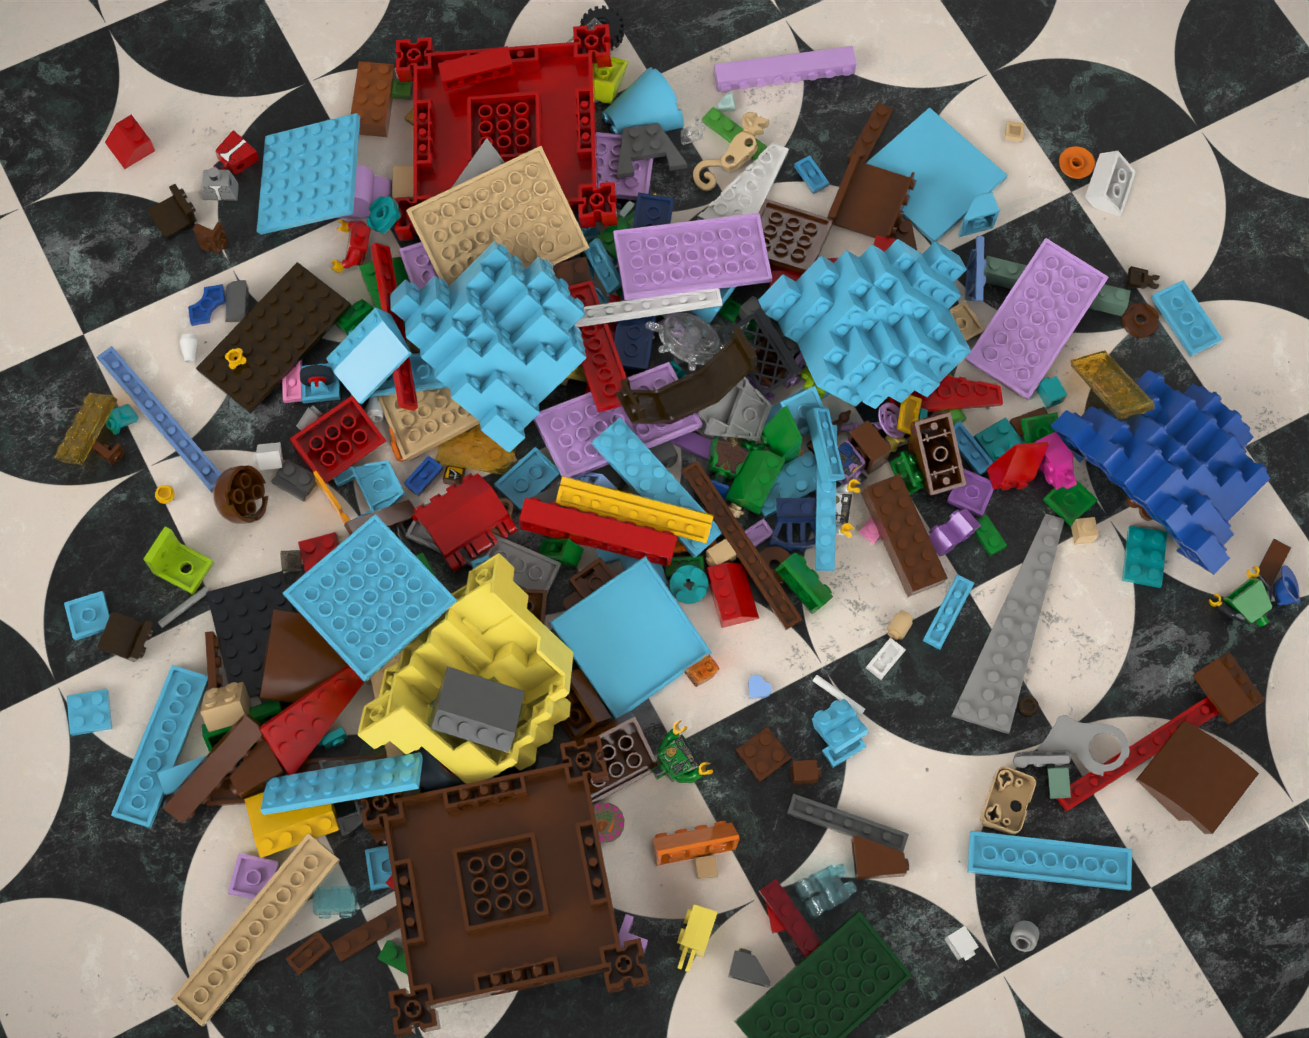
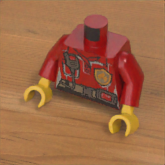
M341 219L338 220L341 226L337 230L344 233L349 231L345 260L342 263L336 259L332 260L331 264L334 266L330 268L331 270L341 273L344 268L347 269L364 264L371 230L364 221L346 222Z

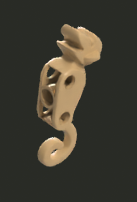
M754 112L745 113L742 117L743 131L734 137L727 152L720 159H706L695 166L693 179L696 186L703 191H711L715 188L717 181L711 172L707 171L704 173V177L710 180L709 183L705 184L700 180V173L705 168L722 167L724 171L731 173L738 170L758 149L755 135L764 134L763 129L769 126V119L762 116L758 117L757 113Z

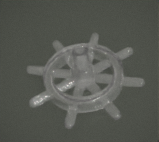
M692 310L685 311V313L662 314L665 318L662 325L653 322L645 324L647 329L659 332L661 342L663 343L659 347V352L665 353L670 351L674 355L673 360L676 363L683 364L684 361L688 362L690 371L696 369V364L705 365L725 346L721 344L717 331L721 330V325L715 324L711 326L705 320L693 315Z

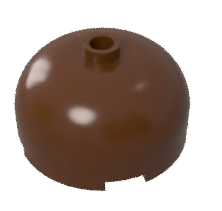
M249 465L231 467L222 472L217 478L213 489V499L218 512L226 520L236 524H246L258 521L265 514L268 496L264 497L265 488L263 484L266 482L256 468ZM262 498V505L256 512V504L253 500Z

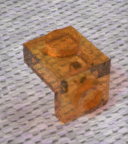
M707 654L701 661L688 667L684 673L693 685L698 687L712 679L720 668L716 661Z

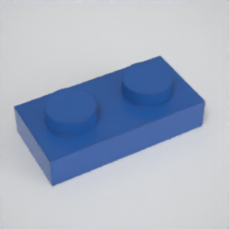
M428 455L406 479L404 486L419 497L441 473L443 466Z

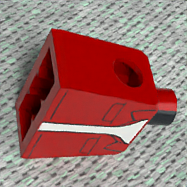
M233 130L217 147L215 152L219 161L213 167L218 170H226L228 168L233 174H238L257 163L259 157L257 151Z

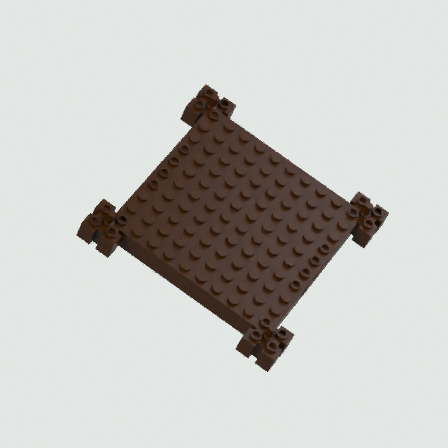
M600 736L584 739L585 745L577 746L576 741L560 744L564 764L404 797L402 791L359 799L364 808L367 807V809L361 810L365 829L373 831L382 829L385 826L410 994L406 988L388 992L391 1009L394 1012H398L397 1017H392L394 1033L398 1038L415 1035V1028L420 1027L424 1033L441 1029L439 1014L435 1009L438 1007L604 972L608 993L625 990L624 983L632 982L633 988L650 984L646 963L639 964V960L645 959L641 938L624 941L625 948L621 949L588 782V779H592L593 784L609 781L605 759L599 760L600 758H605Z

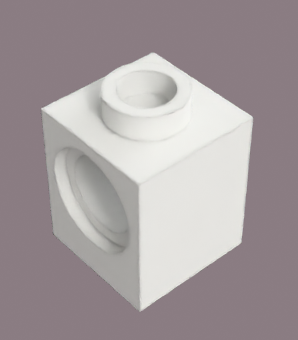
M965 926L945 938L957 960L964 958L966 961L976 955L974 950L978 948V945Z

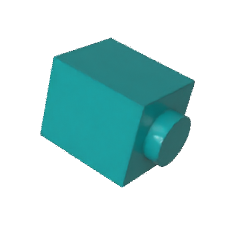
M1057 376L1044 378L1036 390L1047 409L1064 402L1068 395Z

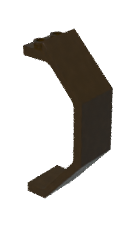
M738 326L732 329V339L698 371L656 390H631L630 381L628 378L621 380L622 388L615 394L632 424H673L718 403L757 366V356Z

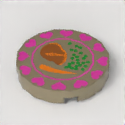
M601 802L595 804L593 807L600 843L615 841L624 830L625 819L622 811L611 803Z

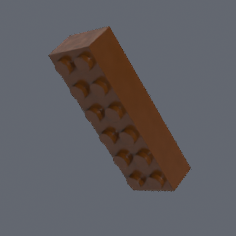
M898 474L865 487L861 495L878 529L907 597L938 586L947 580L948 577L901 475Z

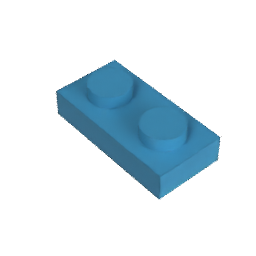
M810 155L795 163L794 168L813 194L829 186L828 180Z

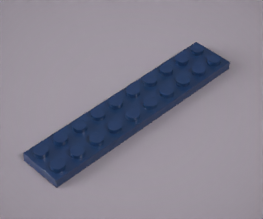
M638 192L632 228L671 224L674 198ZM623 290L621 295V301H624ZM656 316L617 321L614 344L623 368L639 371L648 370Z

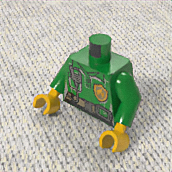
M682 720L673 724V729L663 738L658 748L659 754L657 759L660 765L651 769L657 780L667 774L671 782L693 783L704 775L713 773V770L706 771L705 769L710 763H700L683 734L679 735V733L687 730V726H684L682 730L679 729V723Z

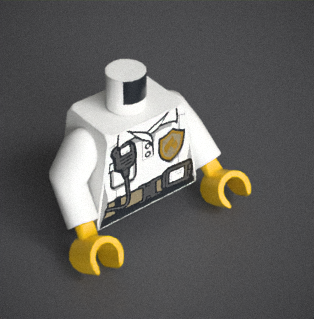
M852 479L846 485L836 487L835 536L845 534L848 538H851L852 534L849 530L855 529L848 522L853 496L851 491L859 493L861 490L855 487V485L860 484L856 479Z

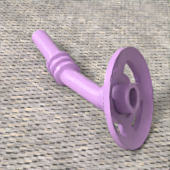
M889 402L881 405L878 412L879 422L871 424H874L878 429H883L890 437L895 439L901 438L906 434L896 430L900 408ZM853 422L851 424H842L840 432H851L860 426L862 422L859 424L858 422H855V424Z

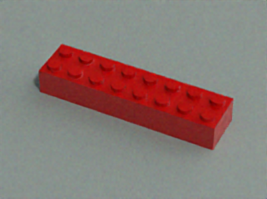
M536 497L525 498L519 518L521 530L556 539H570L576 544L639 560L646 556L650 563L670 567L677 541V536H674V533L669 531L658 532L650 526L638 527L630 521H625V523L618 522L614 517L606 516V518H603L594 512H579V509L575 507L563 508L558 503H544Z

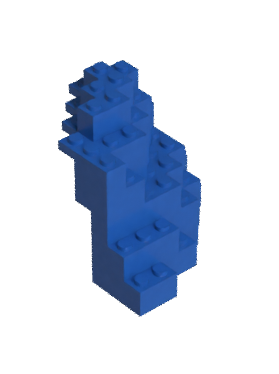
M1147 370L1107 412L1101 408L1098 410L1093 406L1082 416L1076 412L1073 414L1066 410L1051 425V428L1058 434L1076 460L1081 462L1085 459L1102 469L1111 482L1120 486L1132 501L1141 505L1153 520L1165 527L1179 545V548L1176 550L1179 554L1214 575L1230 559L1226 553L1227 549L1223 546L1234 535L1228 521L1271 479L1266 472L1267 468L1262 463H1255L1245 454L1247 451L1244 447L1254 437L1250 433V427L1241 420V414L1236 410H1229L1226 405L1222 404V398L1216 392L1211 393L1204 386L1199 387L1192 384L1184 393L1179 390L1174 391L1169 385L1165 384V378L1159 372L1154 373L1150 370Z

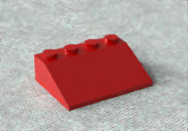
M353 395L290 438V443L313 472H318L325 484L386 442Z

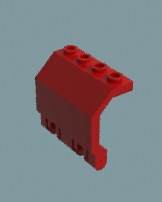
M472 473L462 478L463 483L458 486L456 483L446 488V494L442 496L440 494L435 495L429 499L431 501L430 504L427 506L421 504L413 509L415 513L411 515L414 522L419 521L427 530L452 572L461 568L460 565L462 567L466 565L465 559L458 551L464 547L468 556L471 559H475L476 555L479 556L492 548V544L494 546L498 544L497 538L491 531L492 528L496 527L504 539L508 537V534L512 535L518 531L493 488L478 473L474 476Z

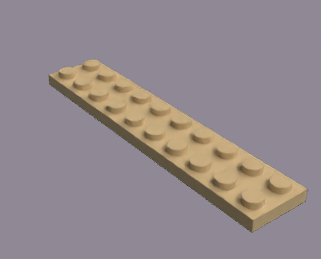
M308 833L171 1000L198 1024L205 1026L339 863L340 859Z

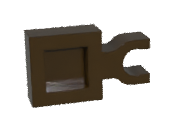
M1131 266L1128 269L1127 286L1145 289L1148 285L1152 289H1157L1159 284H1155L1153 280L1157 281L1160 276L1148 275V270Z

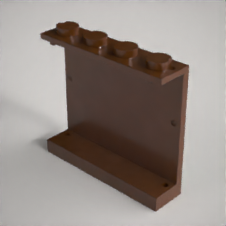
M853 153L828 213V218L834 220L833 225L872 238L876 236L895 237L898 227H896L897 222H901L904 215L903 207L907 206L910 200L909 192L914 190L917 180L914 179L915 172H912L910 177L860 162V155Z

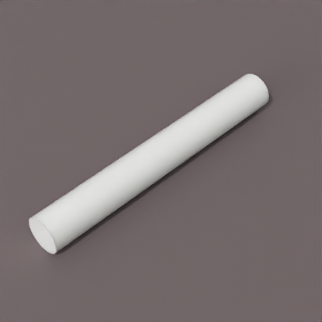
M816 675L813 679V682L840 701L845 699L858 714L862 715L865 711V708L820 676Z

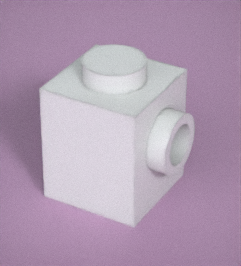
M280 442L257 445V450L253 453L254 462L258 463L259 470L282 468L283 454Z

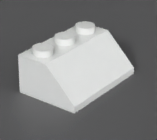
M1119 151L1100 153L1085 198L1096 209L1122 216L1136 171Z

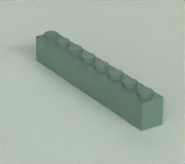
M987 256L986 268L984 270L986 283L1012 289L1027 265ZM1104 284L1089 308L1123 316L1128 307L1131 291Z

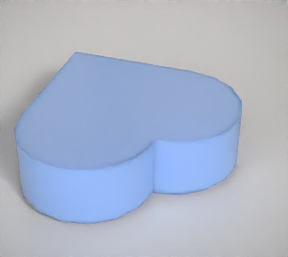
M752 675L748 681L749 699L766 698L771 694L772 687L770 683L763 681L760 675Z

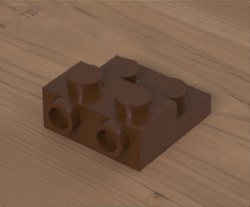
M586 257L553 265L555 276L558 279L562 278L569 286L592 280Z

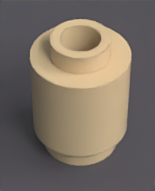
M903 610L896 613L886 628L888 635L894 640L903 639L913 624V616Z

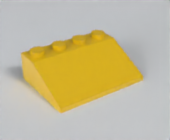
M264 792L245 799L254 841L260 858L299 845L308 833L316 839L340 830L337 821L338 816L333 803L263 815L260 809Z

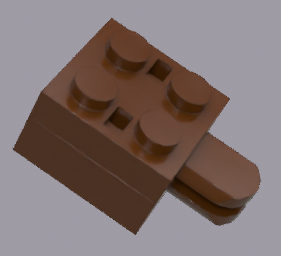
M601 557L569 579V587L573 592L563 599L565 611L616 577Z

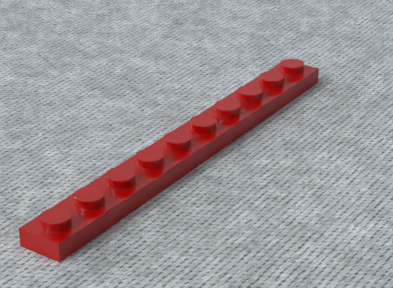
M375 242L371 245L381 308L392 315L407 343L403 319L391 310L390 294L397 288L390 247ZM408 357L393 372L399 408L415 411L418 408L410 357Z
M1206 697L1129 747V757L1126 758L1120 767L1113 771H1105L1103 776L1089 772L1070 784L1071 798H1057V800L1066 812L1156 755L1182 721H1186L1198 728L1218 715L1219 711L1211 700ZM1121 752L1103 764L1106 765L1115 762L1119 758Z

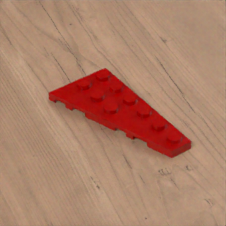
M949 374L939 382L940 385L928 397L915 390L910 394L922 399L920 408L926 409L928 412L1003 405L1001 386L982 381L966 380L964 377L957 378L949 376ZM889 397V403H893L900 408L901 403Z
M349 665L342 668L258 728L287 775L297 772L364 684V681Z

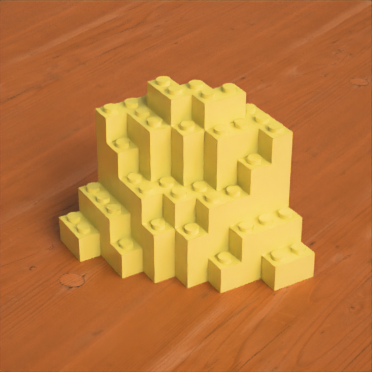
M498 553L469 571L467 585L452 593L457 602L401 651L400 661L385 669L379 698L364 706L358 730V736L372 748L376 749L391 741L407 755L422 746L464 783L468 784L497 776L509 767L515 766L517 769L522 770L533 765L536 761L537 748L549 743L553 739L554 725L569 717L571 702L565 697L570 691L574 652L527 609L529 595L513 581L515 568L501 554ZM447 666L525 691L521 705V714L509 753L433 730L427 725Z

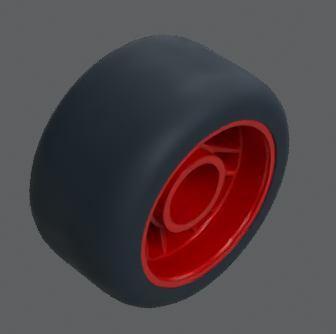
M422 746L418 750L409 753L421 752L423 763L419 785L426 791L430 792L454 787L464 783Z

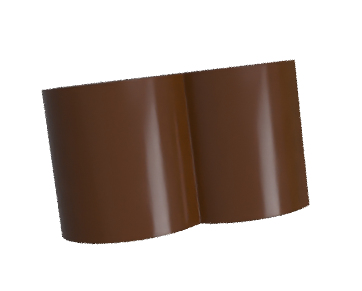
M948 411L911 422V436L908 437L907 441L908 451L917 459L916 465L923 475V484L927 493L934 495L965 486L966 480L951 412Z

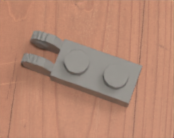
M1069 750L1017 752L1014 755L1013 764L1021 768H1025L1028 764H1034L1036 767H1043L1046 764L1065 766L1066 763H1070L1071 752Z

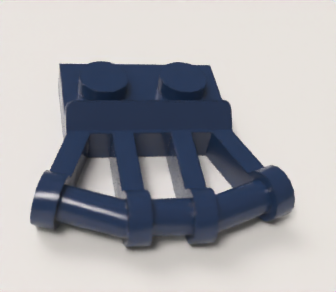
M814 497L776 498V524L769 540V546L774 547L775 545L788 552L793 550L805 552L806 549L815 546V538L805 541V523L810 524L814 537L816 535ZM782 523H786V541L777 538ZM792 523H799V542H792Z

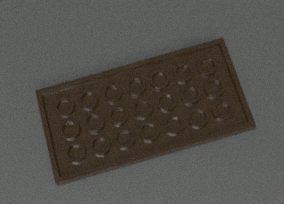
M297 262L196 367V370L251 414L352 305ZM240 348L243 351V357L247 361L245 364H240L235 369H231L228 360L225 359V355L232 349Z

